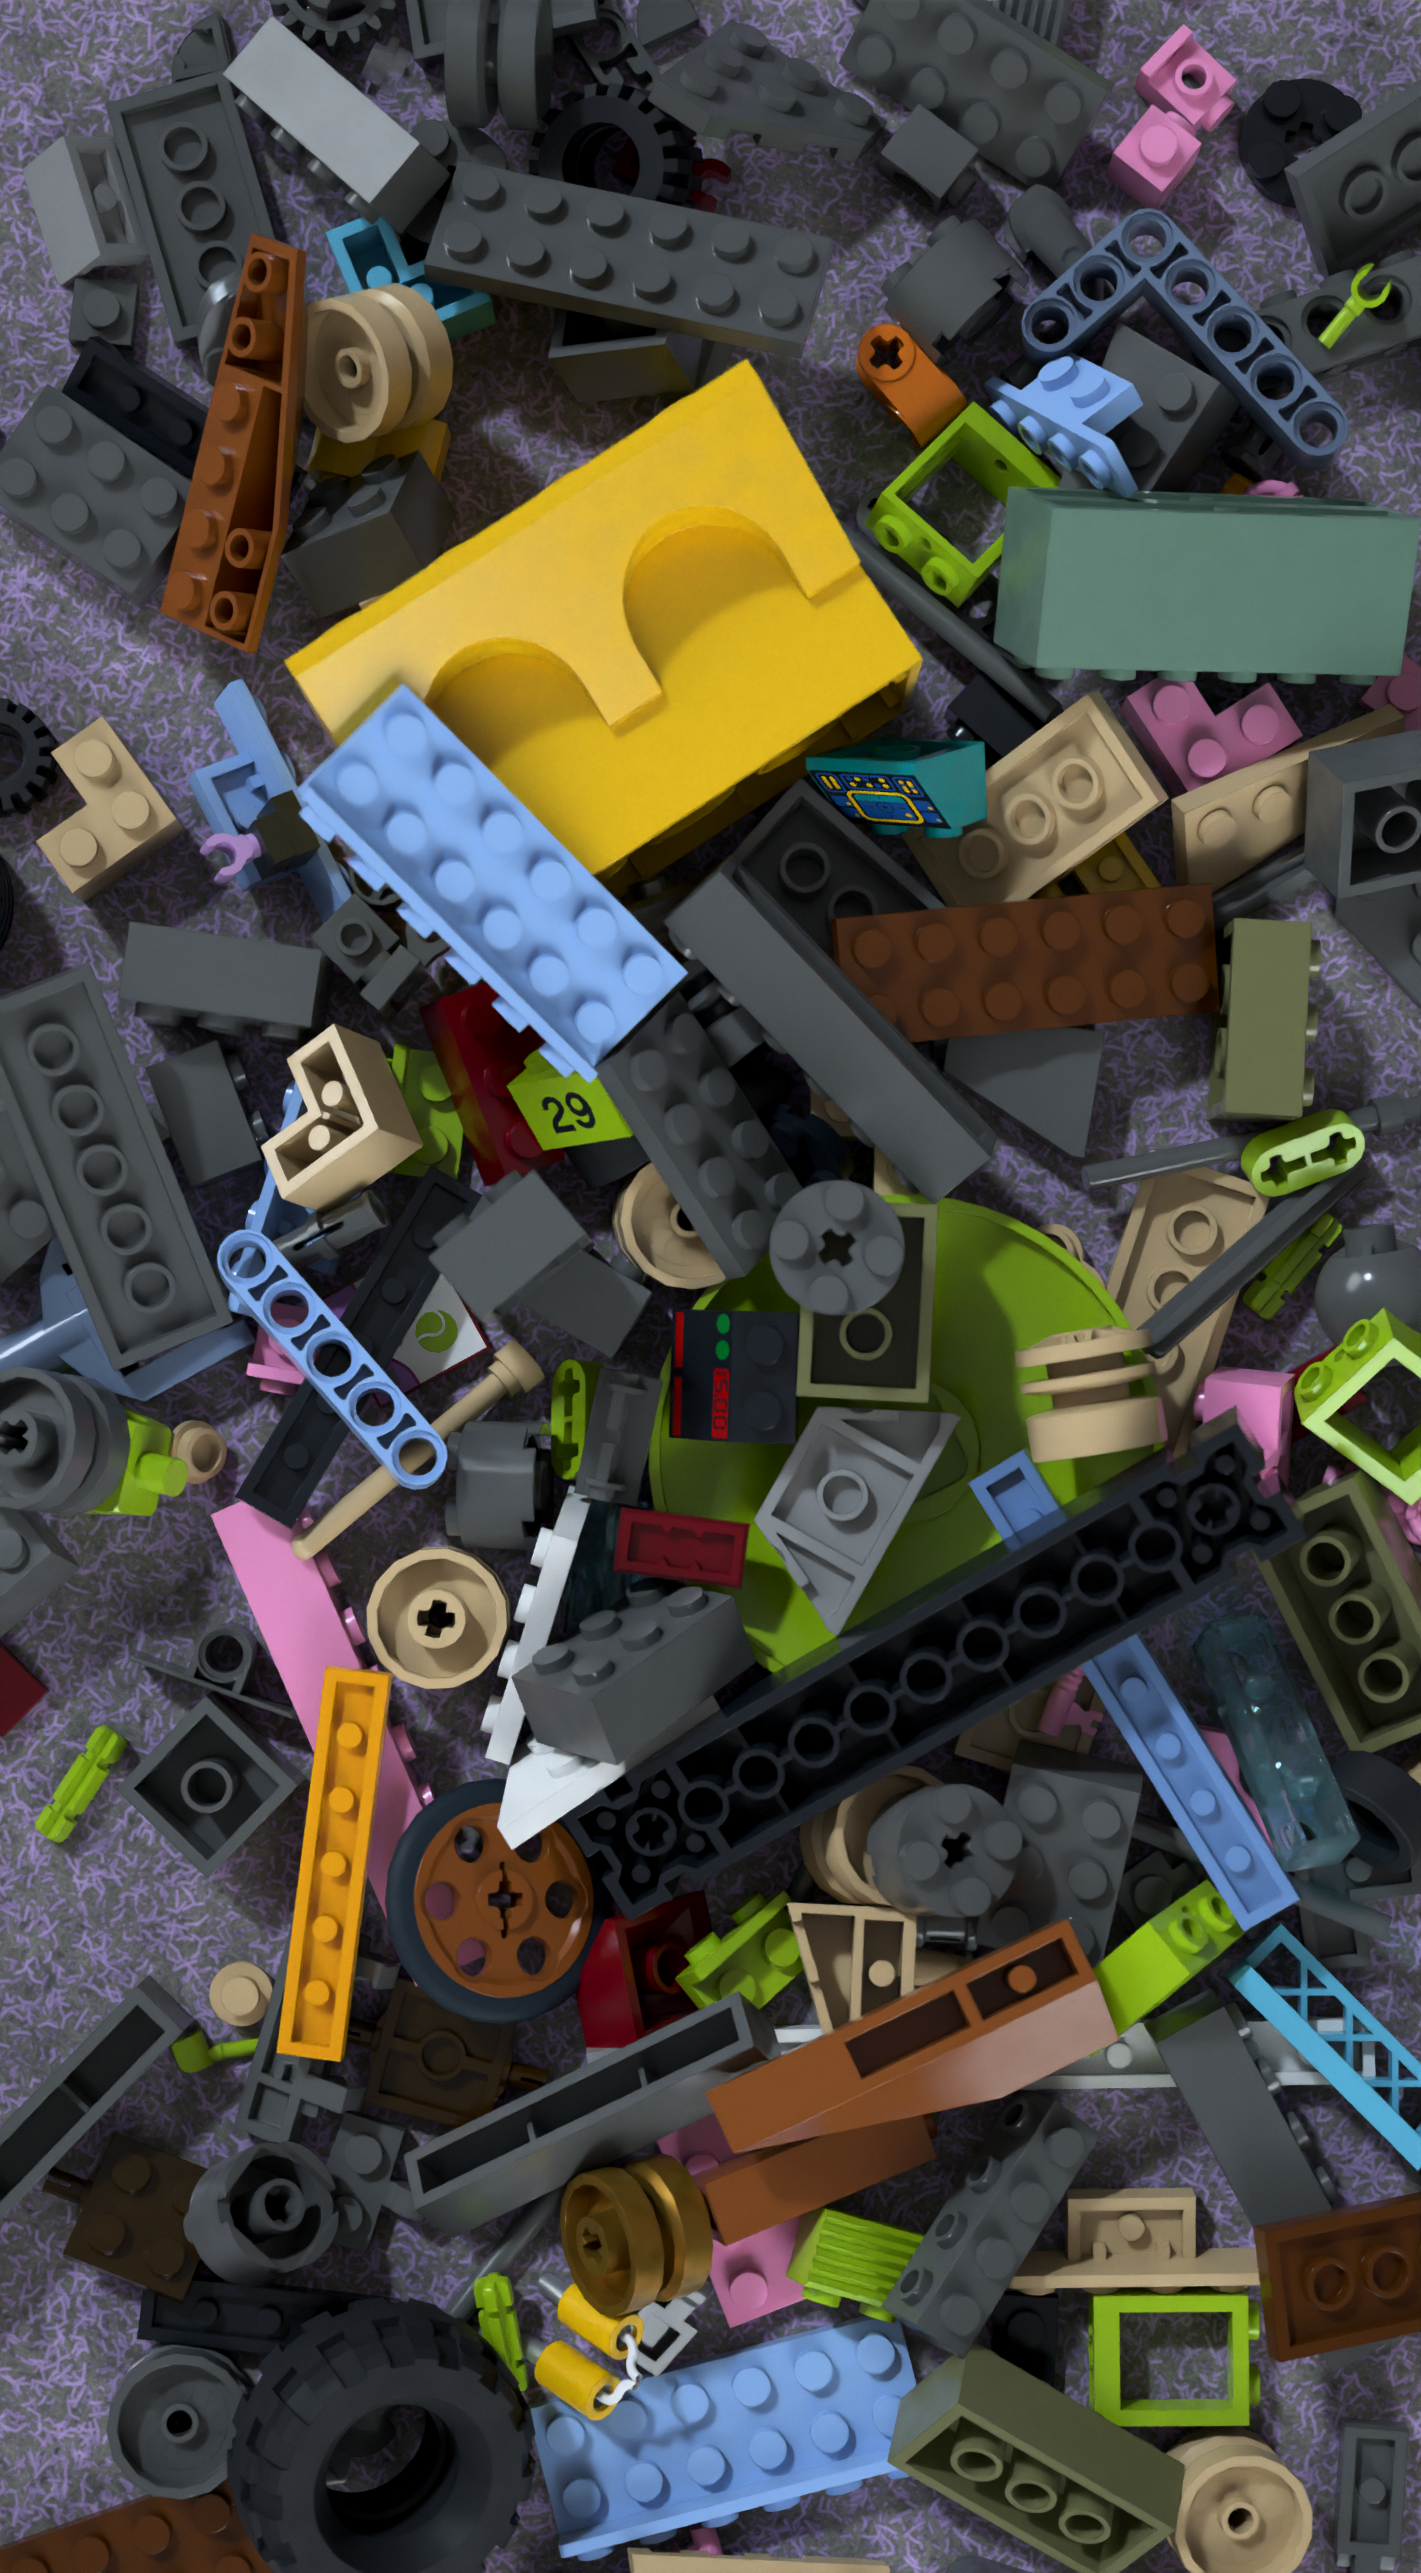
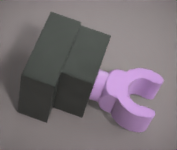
M293 790L270 798L256 816L257 819L251 823L244 834L234 837L231 834L219 833L206 840L200 849L202 855L219 850L226 853L231 861V866L222 868L215 876L214 881L216 883L230 882L238 875L243 866L253 861L261 879L264 880L281 872L286 873L306 865L321 846L311 826L300 816L299 813L302 811V808Z

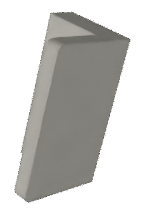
M62 136L25 166L23 175L59 285L73 284L75 278H82L96 266H130L140 263L149 257L138 215L113 137Z

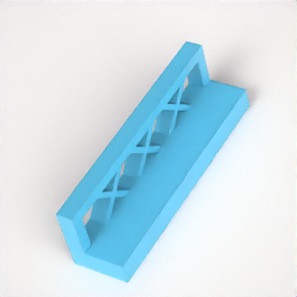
M1278 1921L1224 1976L1419 2170L1421 2168V2124L1414 2130L1399 2115V2087H1421V2063ZM1282 1942L1297 1957L1298 1986H1270L1254 1969ZM1307 1968L1325 1986H1307ZM1281 1996H1298V2013ZM1308 1996H1335L1343 2004V2031H1315L1308 2024ZM1353 2015L1369 2031H1353ZM1326 2041H1343V2058ZM1353 2041H1380L1388 2049V2077H1361L1353 2069ZM1399 2061L1415 2077H1399ZM1372 2087H1388V2103Z

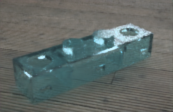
M1266 1614L1209 1621L1191 1648L1283 1873L1341 1863L1361 1838ZM1230 1655L1239 1658L1247 1668L1248 1677H1245L1242 1682ZM1299 1822L1309 1826L1316 1834L1318 1840L1307 1841Z

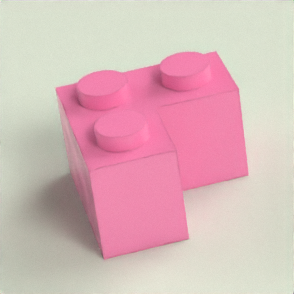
M1159 677L1127 696L1120 708L1125 719L1176 797L1295 746L1303 736L1269 682L1216 716L1193 681H1171Z
M1220 1366L1205 1378V1383H1199L1196 1389L1194 1399L1195 1420L1202 1421L1203 1425L1230 1408L1237 1406L1264 1450L1266 1468L1258 1472L1262 1480L1278 1472L1288 1488L1294 1406L1292 1389L1295 1387V1374Z

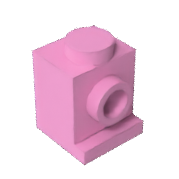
M1183 24L1141 67L1134 90L1150 105L1154 104L1165 114L1168 111H1172L1182 116L1190 123L1195 132L1202 126L1210 133L1225 119L1234 107L1235 102L1229 97L1237 80L1191 37L1193 32ZM1189 73L1202 87L1190 89L1184 85L1181 77Z

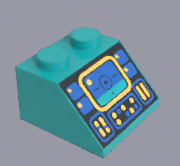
M876 736L806 756V770L833 807L851 823L870 824L872 834H901L908 832L909 827H924L925 837L951 838L963 834L962 826L987 818L985 745L983 741Z

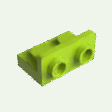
M395 1044L393 1059H386L424 1146L385 1174L423 1178L431 1165L459 1181L464 1130L435 1052L410 1049L408 1045Z
M784 1889L767 1897H764L760 1891L755 1892L731 1912L730 1917L734 1920L735 1924L720 1938L714 1931L711 1932L684 1955L690 1965L675 1980L699 2010L737 1991H740L760 2010L804 1969L789 1914L784 1908L786 1903H789L792 1899Z

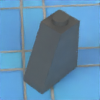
M1067 1026L933 1040L931 1058L942 1060L940 1072L942 1077L1064 1159L1079 1162L1084 1158L1105 1032Z

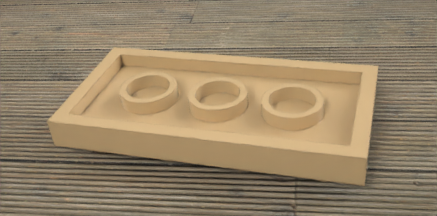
M1099 690L1087 693L985 771L986 819L962 826L963 834L957 837L928 838L924 836V827H912L902 835V838L947 907L1028 900L1041 893L1168 800L1169 797Z

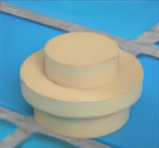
M190 1420L181 1423L173 1430L168 1456L182 1459L186 1462L188 1467V1484H200L216 1476L222 1470L226 1461L227 1448L222 1435L210 1424L203 1421Z
M248 1961L230 1963L223 1967L212 1980L209 1991L212 2009L221 2020L230 2025H252L266 2015L273 1983L267 1972L255 1963Z

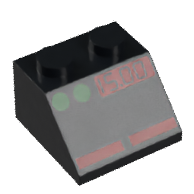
M672 1309L669 1438L736 1443L796 1444L798 1442L799 1396H796L801 1312Z

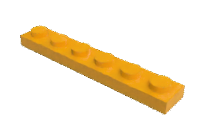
M337 1665L325 1667L276 2052L279 2054L341 2062L345 2057L393 1673Z

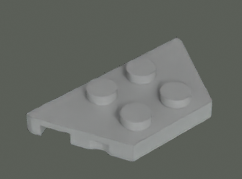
M817 1406L754 1518V1521L770 1545L775 1548L785 1563L787 1570L799 1588H802L823 1619L822 1622L829 1632L838 1636L959 1422L961 1417L953 1412Z

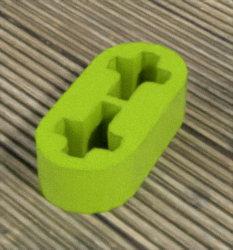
M1322 1110L1253 1138L1244 1148L1241 1156V1167L1257 1191L1266 1196H1281L1338 1175L1354 1167L1361 1159L1365 1150V1138L1355 1122L1342 1110ZM1339 1132L1340 1135L1335 1141L1336 1147L1326 1151L1325 1148L1330 1142L1329 1136ZM1275 1155H1280L1281 1158L1277 1160L1276 1164L1277 1170L1267 1173L1266 1170L1270 1168L1269 1159Z
M568 1359L561 1363L554 1375L551 1400V1461L555 1473L560 1478L577 1480L600 1367L606 1368L602 1363Z

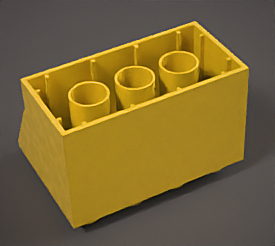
M746 358L698 391L673 403L646 425L588 463L563 475L547 486L536 497L478 535L450 549L432 562L426 569L371 605L340 621L314 642L284 662L335 749L404 683L610 894H618L619 898L629 892L628 885L653 877L793 785L799 778L802 779L808 775L806 756L858 742L910 707L923 658L861 567V561L759 376Z

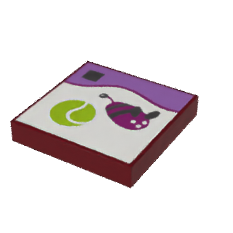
M367 1273L320 1298L338 1319L341 1318ZM443 1275L440 1276L385 1370L386 1375L405 1396L492 1349L470 1307ZM372 1393L380 1410L391 1405L390 1400L383 1394Z

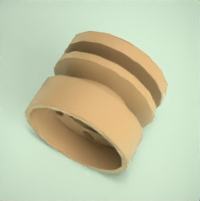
M1112 1325L1049 1335L1027 1349L1014 1351L1017 1368L1046 1364L1048 1378L1020 1383L1021 1394L1051 1396L1052 1409L1034 1414L1026 1419L1033 1462L1056 1461L1110 1453L1168 1440L1161 1397L1130 1395L1129 1382L1147 1377L1156 1372L1154 1361L1125 1365L1123 1351L1152 1346L1149 1329L1131 1330Z

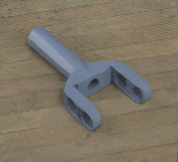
M56 1235L49 1242L39 1276L40 1290L31 1321L0 1338V1372L18 1366L93 1378L116 1394L146 1402L166 1393L174 1385L188 1378L191 1379L224 1361L223 1358L251 1346L257 1340L247 1322L243 1319L227 1328H218L193 1338L132 1373H129L126 1367L114 1371L108 1361Z

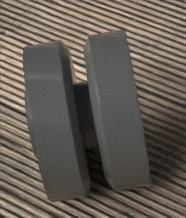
M499 0L448 1L444 41V82L447 112L453 127H487L495 116L499 100L501 115L510 130L542 131L545 128L546 122L542 118L550 107L553 77L554 30L551 0H503L501 10Z
M18 1366L0 1372V1507L75 1516L96 1509L115 1491L127 1468L131 1442L126 1412L114 1392L93 1378Z
M160 2342L153 2344L131 2362L119 2382L111 2401L106 2430L112 2458L130 2483L156 2497L183 2500L210 2492L227 2478V2450L232 2448V2439L236 2437L237 2432L232 2420L242 2394H244L247 2387H250L248 2376L233 2356L220 2348ZM178 2410L185 2411L191 2416L192 2423L184 2419L176 2425L170 2421L171 2413Z

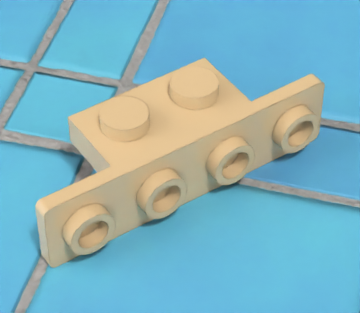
M1193 2187L1067 2189L1065 2192V2250H1030L1008 2285V2288L1018 2289L1020 2292L1028 2295H1046L1054 2292L1056 2288H1082L1084 2291L1092 2294H1111L1118 2291L1120 2287H1146L1152 2292L1169 2294L1181 2291L1184 2286H1210L1216 2291L1235 2293L1245 2290L1248 2285H1260L1255 2248H1196V2196Z

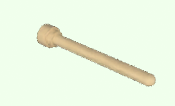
M512 1339L493 1355L495 1362L487 1368L490 1375L430 1424L442 1438L445 1445L448 1443V1437L451 1432H462L468 1421H475L504 1395L507 1394L512 1398L519 1391L526 1394L545 1378L535 1360L517 1341ZM419 1441L410 1442L399 1451V1463L403 1470L412 1474L431 1458L434 1452L426 1443ZM381 1465L292 1541L291 1550L293 1555L300 1560L312 1558L399 1483Z

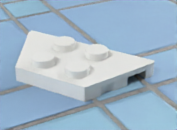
M713 1695L618 1766L537 1743L533 1732H531L526 1742L514 1749L497 1828L512 1850L720 1710L718 1703Z

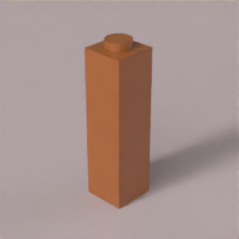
M927 2113L755 2149L691 2176L699 2187L710 2217L712 2238L724 2246H728L937 2159L931 2141L937 2138V2128L932 2114Z

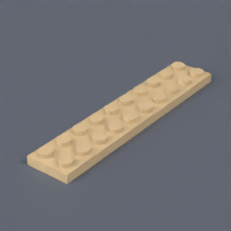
M1206 1167L1140 1180L1105 1284L1106 1291L1120 1307L1132 1329L1136 1330L1257 1224L1264 1217L1270 1196L1263 1195L1257 1191L1249 1181ZM1239 1291L1161 1359H1155L1149 1354H1145L1148 1362H1155L1156 1372L1152 1376L1158 1397H1161L1168 1440L1164 1441V1447L1168 1446L1175 1459L1187 1453L1190 1444V1432L1194 1430L1197 1422L1194 1418L1196 1389L1199 1383H1205V1378L1214 1370ZM1085 1674V1676H1082V1683H1079V1690L1075 1693L1077 1695L1074 1702L1080 1705L1083 1711L1092 1709L1102 1713L1104 1703ZM1054 1680L959 1734L952 1752L956 1755L1011 1772L1020 1739L1088 1755L1094 1736L1080 1731L1079 1725L1069 1726L1064 1724L1059 1738L1035 1728L1052 1685H1055L1056 1681ZM1093 1719L1091 1727L1097 1728L1099 1721Z

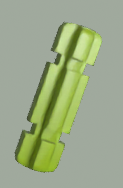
M1327 1212L1270 1262L1262 1271V1274L1266 1276L1264 1280L1260 1282L1255 1279L1243 1294L1242 1302L1255 1315L1266 1321L1273 1319L1285 1304V1301L1281 1299L1285 1293L1291 1296L1322 1259L1323 1255L1319 1252L1322 1247L1325 1246L1327 1249H1330L1343 1233V1227L1339 1221Z
M101 1725L95 1729L85 1744V1747L88 1749L86 1754L82 1752L78 1755L52 1795V1798L55 1800L54 1803L46 1805L37 1818L35 1828L42 1835L58 1843L67 1839L78 1822L74 1819L76 1814L81 1815V1813H84L111 1770L107 1768L108 1765L117 1762L127 1746L128 1740L120 1732L106 1725Z
M491 2272L485 2277L478 2278L473 2286L477 2308L483 2307V2310H480L478 2313L482 2337L488 2341L513 2373L522 2392L527 2389L529 2379L526 2362H519L524 2357L516 2307L509 2308L514 2303L511 2280L508 2277L502 2276L500 2272Z

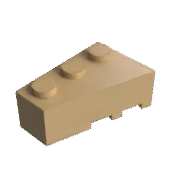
M786 1903L822 2035L914 1990L917 1916L906 1914L896 1908Z

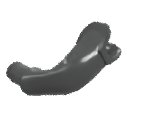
M1036 184L1030 187L1009 208L1004 234L1011 250L1022 262L1031 259L1052 283L1092 248L1086 237L1073 222L1074 213L1066 202L1055 191L1046 186ZM1092 278L1086 281L1080 288L1083 294L1090 300L1102 301L1104 299L1102 278ZM1053 321L1048 327L1039 332L1040 342L1045 344L1058 343L1067 335L1064 326L1056 321ZM1085 347L1076 355L1082 357ZM1023 354L1001 373L1000 379L1022 390L1038 378L1042 368L1035 366Z

